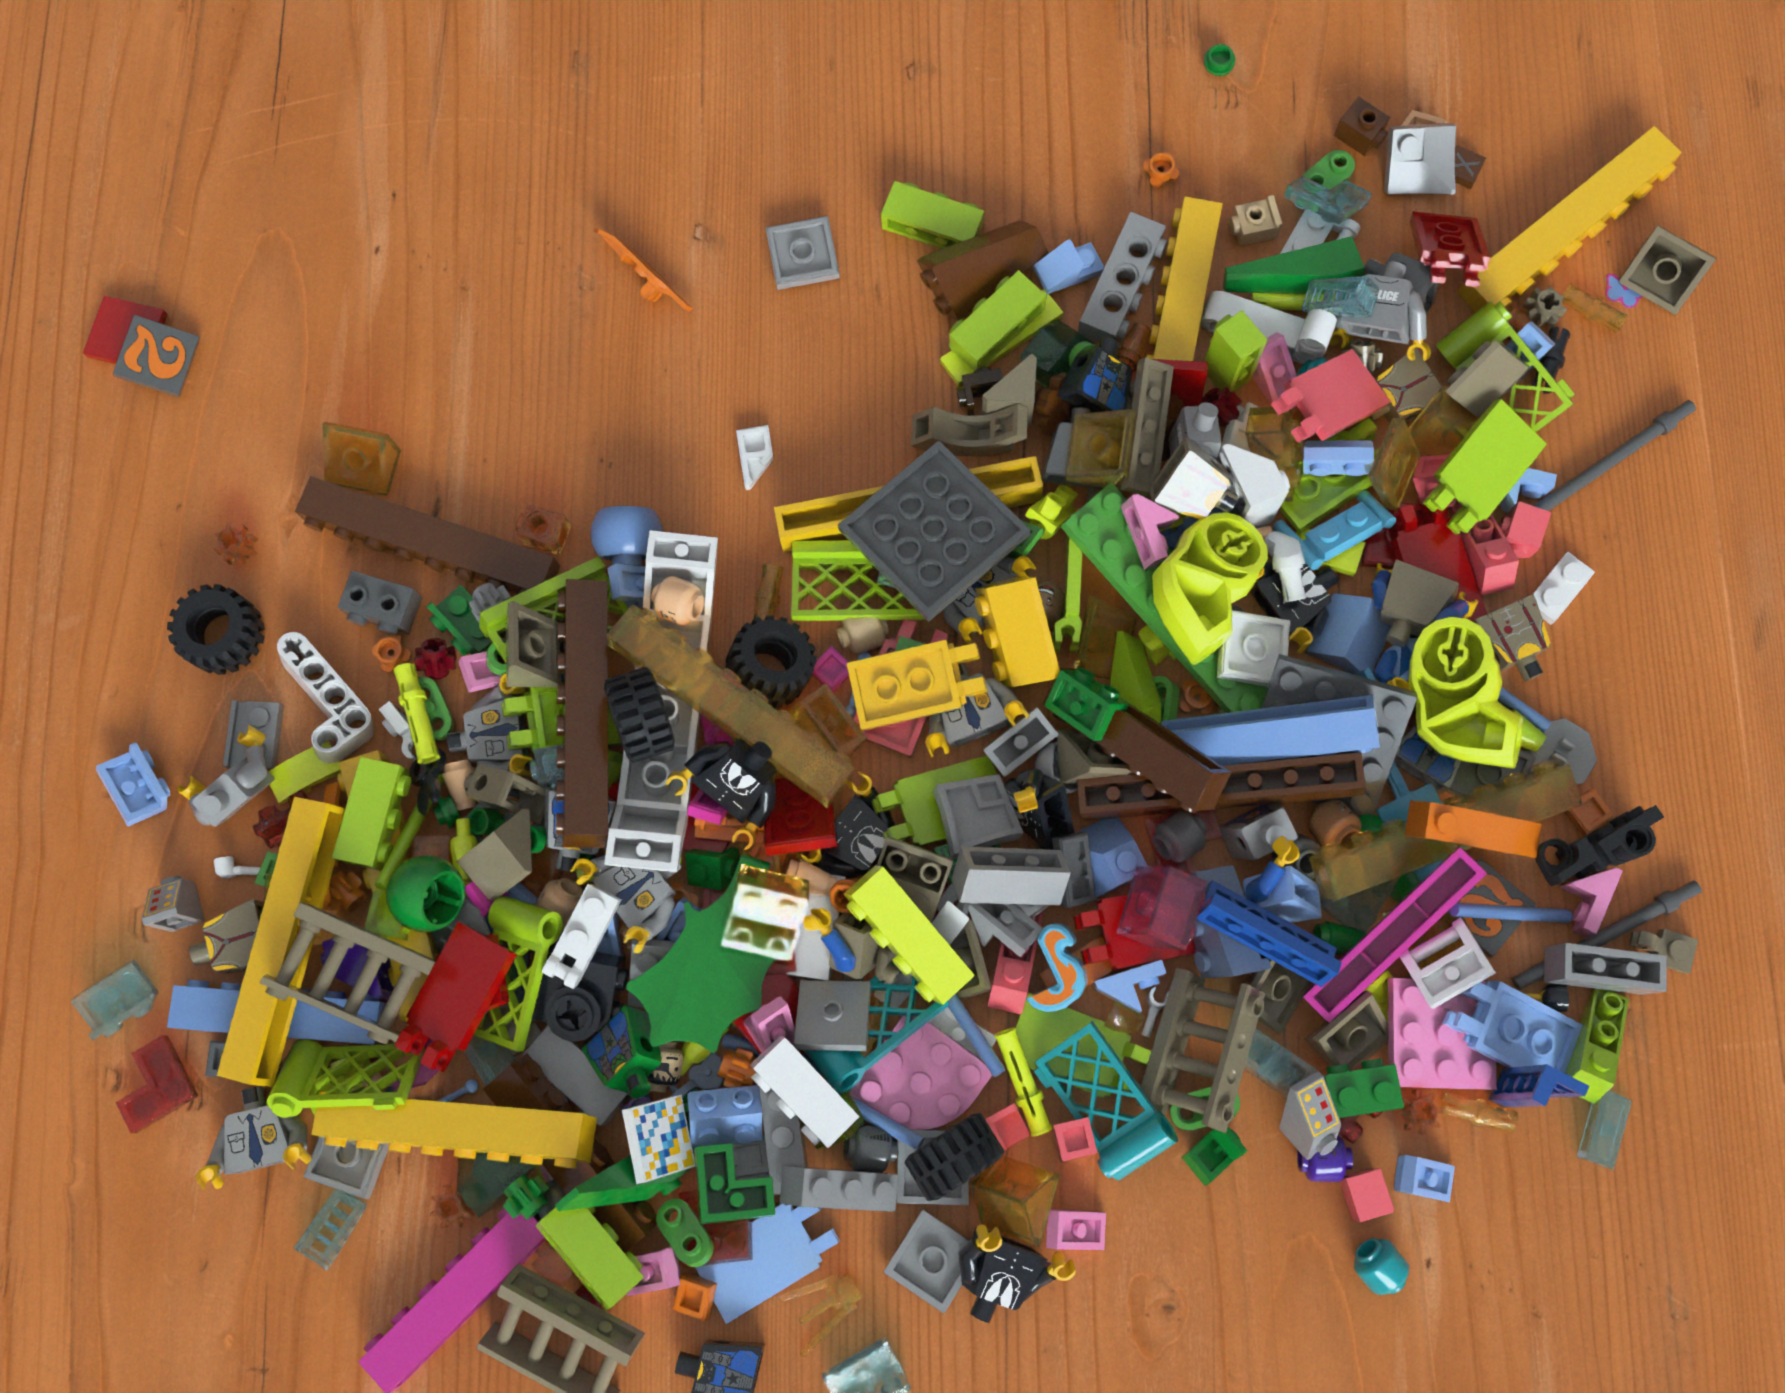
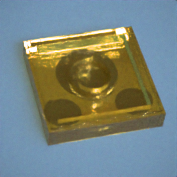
M1392 418L1368 474L1384 507L1395 511L1400 506L1421 456L1405 420L1399 418Z

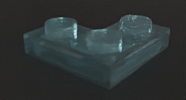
M1301 176L1287 185L1284 197L1293 201L1294 205L1298 208L1309 209L1321 215L1324 221L1339 225L1367 206L1372 193L1347 180H1343L1329 189Z

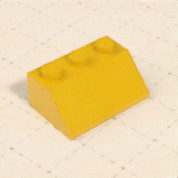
M1011 577L975 588L977 593L975 607L978 614L983 616L986 629L983 631V636L987 647L993 653L995 662L992 663V670L995 678L1008 687L1057 679L1060 669L1036 577Z

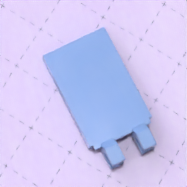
M1496 980L1486 981L1485 984L1480 982L1461 993L1468 998L1478 1001L1472 1017L1462 1012L1456 1014L1453 1011L1447 1010L1443 1024L1455 1031L1466 1034L1463 1041L1467 1042V1047L1508 1068L1548 1064L1565 1073L1583 1027L1582 1024Z
M781 1204L775 1208L774 1216L758 1218L715 1244L709 1261L702 1266L695 1267L701 1278L717 1283L713 1301L726 1324L821 1266L820 1262L823 1260L819 1254L839 1243L840 1239L832 1228L812 1241L802 1221L819 1212L822 1208L798 1206L794 1209L792 1205Z

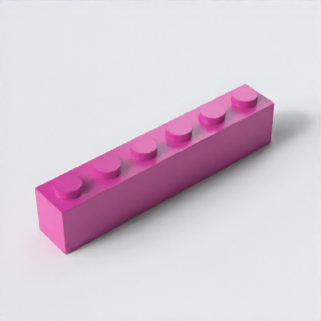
M1457 846L1339 959L1342 964L1338 975L1322 987L1314 983L1305 991L1303 998L1330 1023L1471 890L1487 872L1463 848Z
M503 1208L497 1215L500 1221L491 1230L486 1227L479 1232L471 1241L474 1247L465 1256L460 1253L454 1257L444 1268L447 1274L438 1283L432 1280L418 1293L417 1296L421 1300L412 1309L408 1306L403 1308L391 1320L393 1327L384 1336L379 1333L363 1348L367 1353L358 1363L385 1393H392L398 1390L500 1288L502 1282L517 1263L523 1265L547 1241L535 1226L540 1221L538 1213L529 1220H526L523 1215H518L513 1219L506 1209Z

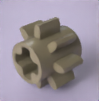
M1552 286L1542 292L1539 288H1535L1531 293V298H1527L1522 305L1523 308L1528 309L1527 316L1524 318L1525 321L1530 320L1539 328L1547 323L1551 328L1554 327L1559 321L1558 318L1562 317L1567 311V308L1561 306L1565 296L1554 291Z
M1358 339L1350 342L1349 350L1353 349L1372 376L1375 368H1382L1383 352H1380V348H1375L1374 341ZM1345 349V350H1341V354H1343V353H1345V352H1347V351H1349V350H1346V349Z

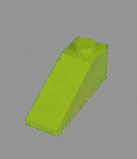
M1117 631L1110 686L1120 691L1121 698L1160 723L1161 701L1143 644L1136 637L1124 631Z

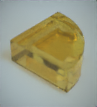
M1115 1001L1104 1026L1121 1033H1135L1140 1030L1146 1017Z

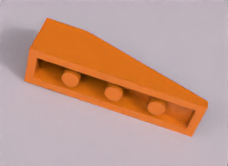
M1410 800L1405 836L1536 858L1542 824L1467 808Z

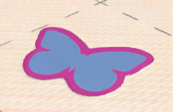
M1614 274L1607 275V299L1611 302L1620 301L1626 308L1636 306L1638 299H1641L1643 296L1618 283L1620 280L1618 276Z

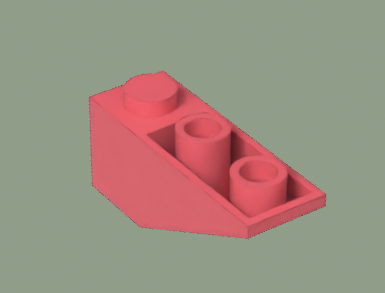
M1457 500L1455 506L1448 507L1451 518L1463 506ZM1491 513L1487 520L1477 521L1468 533L1460 532L1481 596L1513 589L1519 563L1517 556Z
M1043 911L1032 918L1040 926ZM1037 939L1021 957L1001 942L987 1007L1022 1015L1029 988Z

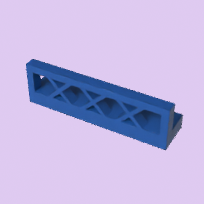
M1214 880L1207 885L1196 919L1320 987L1339 974L1342 962L1334 958L1337 950L1336 947Z
M1548 1064L1503 1068L1496 1082L1497 1090L1492 1091L1488 1101L1500 1107L1546 1106L1549 1098L1585 1096L1589 1085Z

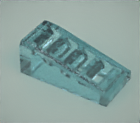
M1368 276L1310 280L1302 310L1308 313L1312 309H1322L1337 316L1371 317L1379 294V287ZM1322 290H1325L1323 300L1319 302Z
M335 1189L293 1249L327 1271L368 1205L352 1194ZM339 1201L353 1209L350 1215L336 1208ZM331 1214L344 1222L341 1228L328 1221ZM323 1227L335 1234L332 1241L320 1234ZM315 1240L327 1247L323 1253L311 1247Z

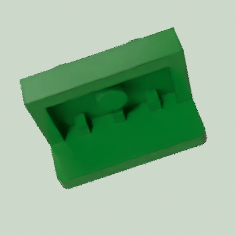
M1382 1058L1361 1061L1362 1068L1349 1070L1348 1064L1327 1066V1074H1322L1339 1118L1404 1108L1396 1064L1384 1065Z

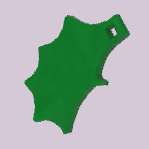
M742 854L733 879L725 893L702 911L694 910L689 901L684 903L686 924L677 941L662 960L641 976L627 982V990L639 999L649 1015L651 1025L649 1041L652 1047H659L671 1041H685L697 1043L710 1052L715 1053L718 1050L721 1036L732 1021L744 1014L758 1011L761 1008L762 984L767 970L777 957L792 946L791 940L776 923L769 909L766 877L771 863ZM745 869L759 874L756 883L742 879Z

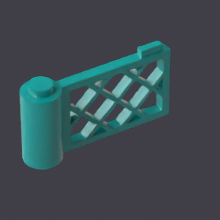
M874 976L869 980L871 993L874 990L886 991L883 1007L870 1006L869 1010L870 1014H882L880 1030H868V1037L878 1038L877 1048L865 1058L859 1051H804L830 1086L838 1094L844 1093L859 1083L866 1070L949 1006L948 1001L944 1005L935 1002L926 1010L914 1009L916 993H919L915 988L918 982L914 977H912L911 985H900L894 983L884 984V980L879 981ZM892 991L910 993L907 1009L890 1008ZM888 1015L906 1016L905 1027L898 1032L886 1031Z
M1093 1021L1035 1061L1038 1068L1034 1073L1046 1089L1050 1086L1053 1087L1075 1120L1086 1118L1083 1112L1089 1113L1088 1117L1096 1149L1100 1157L1097 1162L1107 1178L1113 1177L1118 1181L1178 1142L1177 1134L1171 1123L1161 1112L1156 1110ZM1088 1033L1098 1044L1097 1058L1077 1054L1079 1040ZM1073 1044L1072 1052L1064 1051ZM1103 1053L1108 1058V1060L1102 1059ZM1055 1056L1071 1059L1069 1076L1055 1074L1047 1062ZM1076 1060L1096 1064L1093 1082L1074 1078ZM1101 1065L1116 1069L1120 1075L1118 1087L1099 1083ZM1062 1082H1063V1083H1068V1084H1067V1090H1066V1088L1064 1087V1085L1062 1084ZM1124 1082L1126 1083V1085L1128 1086V1088H1129L1130 1090L1123 1088V1087H1124ZM1073 1085L1092 1089L1090 1107L1076 1104L1071 1097ZM1098 1090L1117 1094L1115 1112L1095 1108ZM1122 1095L1136 1098L1144 1110L1136 1116L1120 1113ZM1094 1115L1113 1118L1112 1132L1102 1139L1093 1128ZM1119 1120L1127 1121L1118 1127Z

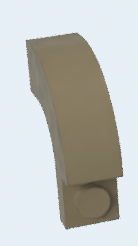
M1015 404L991 414L978 416L959 415L932 407L912 415L911 446L926 451L939 440L955 456H988L1014 450V443L1027 439L1028 407Z

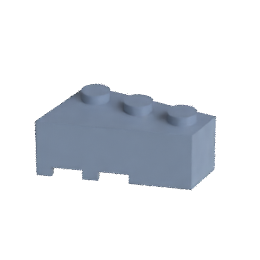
M1229 865L1180 875L1182 881L1180 893L1187 905L1189 915L1187 926L1190 935L1194 939L1196 949L1194 960L1198 971L1201 973V978L1233 977L1271 969L1268 958L1261 959L1258 952L1196 919L1207 885L1212 880L1245 897L1234 866Z

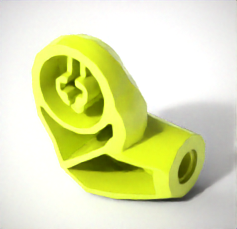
M1227 512L1213 513L1195 522L1182 533L1173 552L1152 575L1154 604L1161 621L1192 665H1196L1206 659L1231 636L1233 632L1231 603L1248 594L1268 560L1267 545L1262 535L1250 522L1235 514Z
M1448 617L1434 621L1423 629L1417 639L1409 666L1408 684L1411 691L1417 692L1415 704L1417 733L1419 737L1442 756L1463 762L1514 769L1521 747L1523 718L1498 702L1502 687V677L1490 637L1480 625L1466 618Z

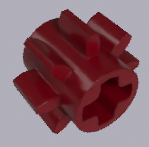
M1224 387L1222 390L1220 388H1213L1203 396L1201 403L1207 402L1217 407L1220 427L1226 428L1230 421L1238 419L1240 412L1236 406L1240 405L1242 401L1234 391L1231 392L1227 387Z
M430 638L421 644V648H415L416 657H414L416 671L424 670L426 677L434 680L442 679L450 673V670L456 669L455 647H447L445 640Z

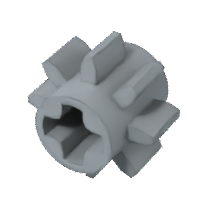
M486 583L474 590L472 594L473 600L469 602V605L472 608L473 615L480 622V612L511 598L504 585L496 588L494 584Z

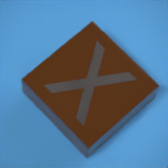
M1457 145L1455 147V183L1471 189L1486 157Z

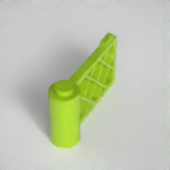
M1489 301L1437 342L1436 346L1446 360L1458 370L1461 366L1468 368L1475 361L1472 355L1484 342L1493 343L1495 340L1503 342L1510 336L1518 346L1517 356L1521 359L1523 352L1530 361L1525 363L1528 366H1534L1539 375L1537 386L1517 385L1516 382L1511 387L1509 407L1514 412L1533 414L1531 429L1536 433L1574 404L1570 398L1575 393L1564 379L1556 382L1508 322L1513 316L1501 302L1494 305L1492 301ZM1543 378L1551 388L1541 387ZM1516 388L1536 390L1533 410L1513 408ZM1540 392H1555L1563 404L1552 412L1539 411ZM1537 414L1547 415L1536 423Z
M501 896L491 905L488 920L493 928L492 934L498 935L499 943L503 945V941H507L509 949L517 954L512 964L515 963L519 977L511 982L508 973L505 976L510 1001L508 1005L511 1011L502 1017L499 1007L490 1010L494 1024L487 1030L483 1029L484 1015L474 1035L511 1050L524 1052L543 976L542 970L546 963L550 945L554 944L562 933L563 920L561 915L555 911L508 896ZM530 950L535 951L533 963L527 969L523 956ZM523 985L525 996L523 1002L519 1004L514 991ZM513 1019L517 1027L514 1040L510 1039L506 1025Z
M297 1040L289 1051L268 1096L267 1104L275 1115L283 1118L297 1116L303 1108L373 1106L374 1110L395 1109L397 1105H405L420 1067V1061L426 1051L425 1047L417 1056L411 1052L404 1053L396 1048L395 1044L322 1047L319 1043L312 1040ZM403 1056H411L409 1061L398 1068H395L392 1064ZM369 1058H379V1060L364 1069L359 1066V1064ZM331 1059H346V1061L330 1071L327 1069ZM386 1067L391 1071L375 1082L370 1079L371 1076ZM353 1068L357 1072L342 1083L337 1081L338 1077ZM397 1080L400 1082L397 1092L381 1091ZM363 1081L368 1085V1087L358 1093H347ZM330 1082L335 1086L325 1094L316 1095L319 1089Z

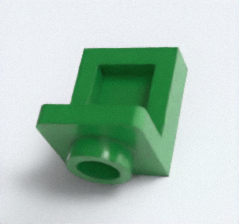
M730 847L722 853L694 848L687 851L685 858L688 885L721 891L726 889L733 879L740 860L739 849Z
M1227 1127L1226 1133L1212 1129L1181 1158L1203 1185L1206 1186L1219 1176L1234 1160L1243 1156L1247 1149L1241 1143L1239 1136L1229 1127Z

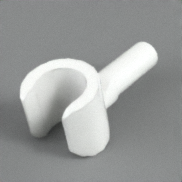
M232 856L214 859L215 873L224 879L233 878L236 875L257 876L261 868L235 867L234 857Z
M1156 987L1152 988L1147 995L1146 1001L1149 1010L1141 1034L1149 1038L1159 1011L1165 1007L1169 991H1167L1164 1002H1156L1153 998Z

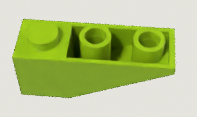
M1594 988L1581 1018L1580 1024L1583 1027L1565 1074L1589 1085L1586 1095L1580 1098L1595 1104L1615 1085L1629 998L1613 991Z

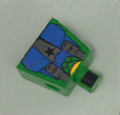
M625 1005L582 1048L583 1053L603 1085L611 1089L630 1093V1096L633 1098L643 1097L650 1092L651 1086L647 1077L661 1064L662 1060L659 1047H652L649 1041L651 1025L647 1012Z

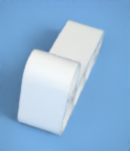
M1216 290L1210 293L1201 316L1200 325L1205 330L1214 333V326L1224 316L1230 314L1233 317L1243 310L1266 338L1276 332L1284 335L1292 361L1304 364L1309 359L1313 361L1318 357L1324 356L1336 326L1337 318L1326 310L1312 309L1308 312L1306 319L1231 293Z
M297 632L284 634L277 643V651L284 668L328 717V720L318 726L311 736L315 754L324 763L340 762L372 738L374 725L371 713L305 636ZM292 651H295L297 654L301 653L303 660L300 662L297 655ZM313 673H323V676L317 680L308 679ZM335 696L344 697V700L338 704L328 703ZM355 720L365 721V724L360 728L354 729L349 727ZM327 740L337 741V744L332 748L325 749L321 747Z

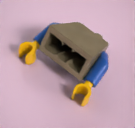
M1397 559L1392 570H1385L1382 568V563H1378L1376 575L1371 585L1375 607L1381 611V621L1391 626L1386 640L1398 647H1405L1411 634L1419 637L1423 629L1436 620L1448 617H1471L1479 602L1476 599L1474 602L1466 601L1464 599L1466 593L1460 592L1455 601L1459 586L1458 582Z
M823 908L811 909L812 915L803 917V925L808 931L820 930L822 933L821 940L830 952V967L843 973L842 981H863L864 976L876 967L877 951L880 947L869 934L873 928L865 919L859 921L852 913H844L833 922L831 929L830 912Z

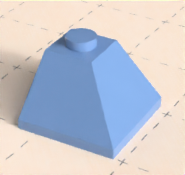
M1119 818L1103 819L1077 831L1088 833L1096 899L1146 876L1150 871L1134 838Z

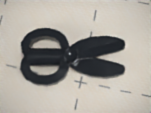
M438 747L440 759L435 764L434 762L419 764L416 759L409 769L411 784L420 787L417 796V807L423 816H426L429 798L433 803H436L440 798L441 787L437 777L445 765L446 754Z

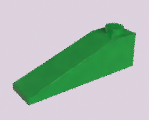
M1350 236L1226 267L1223 289L1224 292L1323 295L1337 292L1346 293L1361 282L1365 267L1353 237Z
M631 1155L575 1187L556 1203L555 1207L558 1211L636 1202L649 1200L660 1192L666 1197L682 1185L679 1178L687 1173L690 1168L645 1183L636 1184Z

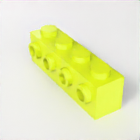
M874 866L844 893L845 897L850 901L846 905L848 910L859 921L863 919L867 921L873 928L869 932L871 937L883 949L886 946L889 947L895 954V957L892 959L893 963L904 975L907 976L911 973L918 982L915 986L916 990L927 1002L933 1000L944 1005L975 976L884 867Z

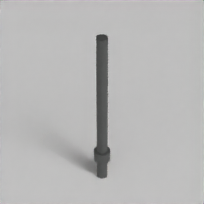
M1687 400L1671 412H1663L1653 419L1652 425L1533 506L1550 511L1660 434L1666 435L1674 430L1679 421L1696 410L1694 403Z
M1693 880L1673 892L1667 890L1654 898V902L1576 944L1601 947L1662 913L1668 915L1680 908L1681 903L1700 894L1702 889ZM1544 961L1512 977L1514 986L1521 990L1543 978Z

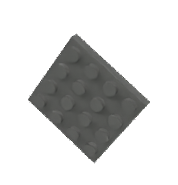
M939 440L838 524L839 531L928 622L1030 536V529Z
M1279 654L1261 709L1366 695L1374 696L1380 748H1373L1367 753H1362L1366 785L1364 796L1309 800V802L1316 804L1330 800H1340L1358 816L1363 814L1374 815L1416 703L1417 692ZM1352 751L1338 752V753H1336L1335 755L1350 754V753H1353V752H1352ZM1316 755L1303 756V757H1301V758H1309V757H1317V756H1316Z

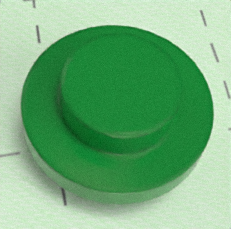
M1225 44L1214 45L1204 56V67L1210 74L1215 76L1229 74L1235 65V55L1232 49Z
M440 796L437 801L438 805L432 807L440 826L446 824L448 829L454 828L453 824L456 823L457 819H460L451 796L444 799Z

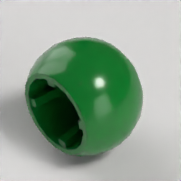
M430 855L417 856L403 862L391 875L386 890V901L392 916L402 926L416 932H433L450 924L461 911L465 898V887L458 870L450 862Z

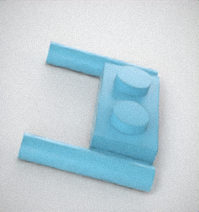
M1363 490L1355 497L1360 503L1305 533V540H1302L1283 520L1277 521L1273 525V530L1299 540L1305 563L1311 570H1316L1324 561L1326 562L1378 533L1383 528H1391L1396 523V518L1367 490Z

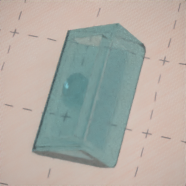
M486 1013L482 1028L487 1030L493 1025V1022ZM473 1035L464 1051L485 1085L489 1084L505 1068L517 1060L516 1057L512 1056L508 1048Z
M1609 1090L1595 1104L1591 1103L1577 1158L1614 1170L1632 1103L1631 1100Z

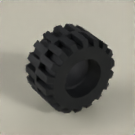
M206 584L200 586L199 592L195 589L188 591L189 597L186 599L179 598L176 603L180 606L177 610H171L169 616L173 617V622H167V630L173 633L168 638L170 643L175 646V652L183 657L184 660L205 672H215L221 675L226 674V669L232 673L239 671L238 665L243 664L247 666L251 663L248 658L252 654L257 656L260 650L256 646L258 643L263 644L264 636L259 633V631L265 630L264 623L259 620L262 616L252 603L229 587L226 589L218 584H214L212 588ZM228 615L229 627L226 634L219 641L205 645L204 633L208 624L219 616Z
M766 615L764 621L760 617L754 618L751 624L745 623L740 632L738 631L726 656L725 662L727 664L724 669L725 675L730 676L727 681L730 688H737L735 694L739 698L742 696L748 698L746 703L752 706L755 702L759 703L762 709H768L769 705H773L774 709H778L784 703L787 706L793 703L795 698H798L803 692L815 670L816 656L813 655L815 647L813 643H808L809 635L806 632L801 633L799 631L800 626L795 622L793 625L787 623L788 619L780 617L778 621L774 619V616ZM769 654L774 656L783 664L785 671H772L765 668L759 663L755 655Z
M645 666L605 679L604 691L627 758L634 764L673 751L675 746L674 734L653 673Z
M975 1113L908 1155L904 1164L926 1200L936 1201L997 1162L1005 1151L983 1115Z

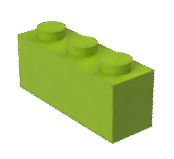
M894 181L881 212L882 229L944 249L980 235L984 227L985 211L972 203H960L951 200L942 193H930L921 190L912 183L907 182L903 184Z
M1019 270L1011 278L1009 276L1003 278L997 285L995 293L988 299L986 297L982 298L974 306L973 313L966 320H958L950 329L949 348L973 371L983 368L1045 310L1047 295Z
M1243 310L1233 317L1228 314L1216 323L1214 335L1209 341V349L1205 353L1206 358L1204 362H1208L1207 376L1221 390L1227 387L1231 392H1235L1252 380L1268 341Z
M360 757L333 851V859L342 863L378 871L383 869L384 863H386L393 849L390 843L393 831L398 829L401 822L402 811L400 810L402 798L407 796L410 790V771L401 765Z
M555 1207L535 1225L536 1228L605 1311L610 1309L644 1278L639 1272L643 1268L641 1263L630 1251L625 1254L616 1244L619 1238L615 1231L607 1223L601 1226L592 1215L596 1211L594 1207L558 1211Z

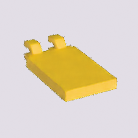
M942 640L847 663L861 730L864 731L963 708L962 704L967 703L966 697L987 693L985 678L978 677L962 681L958 666L961 663L980 659L976 643L954 648V643L948 644L947 640Z

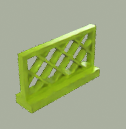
M849 540L792 541V621H844L847 618L863 617L878 618L880 620H926L916 609H905L899 604L905 598L901 593L892 598L882 589L889 583L885 577L875 584L866 576L870 570L877 569ZM800 570H815L820 576L808 584L800 577ZM837 570H849L854 574L843 584L832 576ZM827 580L836 590L825 599L815 589ZM859 580L870 588L860 598L849 590ZM799 586L803 588L801 592H799ZM809 594L820 603L813 610H799V602ZM842 594L853 602L847 609L838 610L832 605ZM875 594L887 602L881 609H871L865 603Z
M598 556L480 612L479 628L486 638H490L506 663V643L502 641L498 634L506 631L508 603L514 601L543 616L552 618L554 621H563V613L557 612L558 592H564L566 579L607 581V613L612 612L622 615L627 624L619 628L607 625L608 644L637 630L639 623L624 601L612 600L610 581L605 573L606 566Z

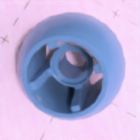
M638 506L605 507L596 513L591 524V543L596 554L601 559L612 560V565L642 566V561L646 560L649 531L663 532V526L659 516L651 508Z

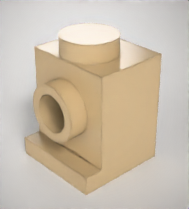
M1274 195L1267 196L1265 200L1237 205L1234 208L1233 215L1229 217L1230 232L1233 236H1237L1239 246L1276 239L1282 225Z

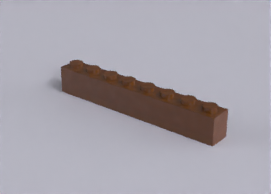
M312 476L309 477L295 510L304 520L303 524L315 531L322 532L326 528L334 531L333 534L336 537L345 541L352 542L353 538L364 541L363 544L366 547L375 551L382 552L386 548L394 551L396 557L405 561L412 562L416 558L425 561L424 565L435 571L443 572L445 568L454 571L456 577L468 582H473L475 578L486 583H492L496 588L504 585L506 589L516 592V595L556 577L560 569V565L554 556Z
M566 579L564 592H558L557 612H563V622H558L557 642H563V653H557V673H563V684L557 683L556 704H563V715H557L556 736H563V747L556 748V768L562 769V780H556L555 798L556 801H562V813H556L555 834L562 835V847L605 848L608 838V701L604 691L605 679H608L607 581Z
M1362 752L1225 765L1223 767L1232 773L1214 809L1364 796L1366 785ZM1131 774L1077 780L1079 810L1084 821L1189 811L1180 807L1177 803L1178 799L1172 795L1162 793L1153 788L1151 785L1152 781L1145 776Z

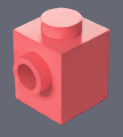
M1518 501L1509 511L1508 516L1502 517L1499 527L1517 558H1530L1540 549L1551 512Z

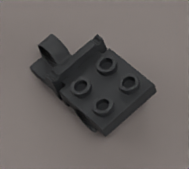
M1656 805L1646 810L1638 806L1629 812L1627 811L1609 822L1610 825L1603 829H1598L1573 843L1568 844L1557 838L1541 843L1538 846L1537 857L1535 858L1536 863L1551 887L1564 882L1575 874L1580 879L1595 869L1598 872L1605 869L1608 865L1618 866L1645 856L1653 850L1656 837L1650 826L1664 818ZM1548 846L1558 849L1555 852L1560 860L1558 865H1552L1546 860L1545 850Z

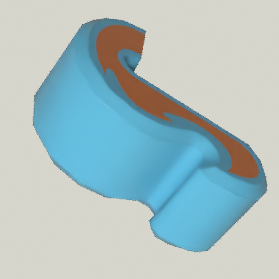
M1053 923L1042 929L1037 941L1058 984L1026 999L1033 1008L1045 1012L1066 1008L1082 996L1088 983L1087 969L1082 960L1067 951V946L1076 944V936L1067 925Z

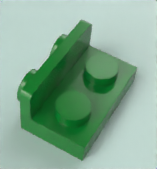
M460 584L437 606L432 602L426 606L433 613L429 620L442 633L447 629L455 638L450 642L463 656L467 653L472 655L486 652L492 641L489 637L486 638L480 630L479 622L473 615L472 608L469 605L473 598ZM504 631L498 635L502 638L506 635V632Z
M1077 667L1076 670H1060L1044 706L1091 740L1102 741L1115 711L1127 710L1129 702L1120 697L1121 693L1116 688L1096 681L1095 674L1087 669Z

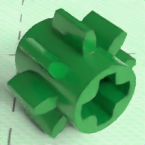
M523 1174L504 1190L508 1199L503 1207L513 1219L518 1215H523L526 1220H529L548 1204L544 1195L549 1187L539 1175L534 1179H530L526 1174Z

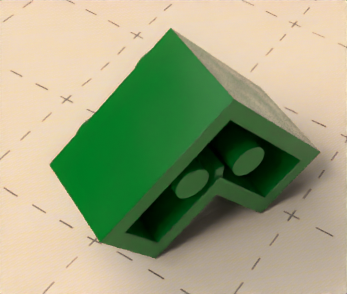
M733 1143L695 1147L694 1161L699 1224L772 1217L775 1215L772 1177L735 1180Z

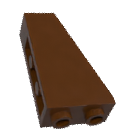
M1019 220L922 256L917 262L922 270L920 273L921 280L928 289L933 291L936 297L933 302L938 311L944 316L947 314L956 320H960L969 314L982 298L986 297L988 299L995 293L997 285L1006 276L1011 278L1018 270L1021 273L1025 272L1049 253L1037 227Z

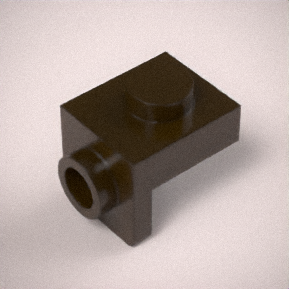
M983 367L971 374L962 375V385L956 388L959 406L966 407L967 416L974 415L973 398L983 396L1002 379L1000 368Z

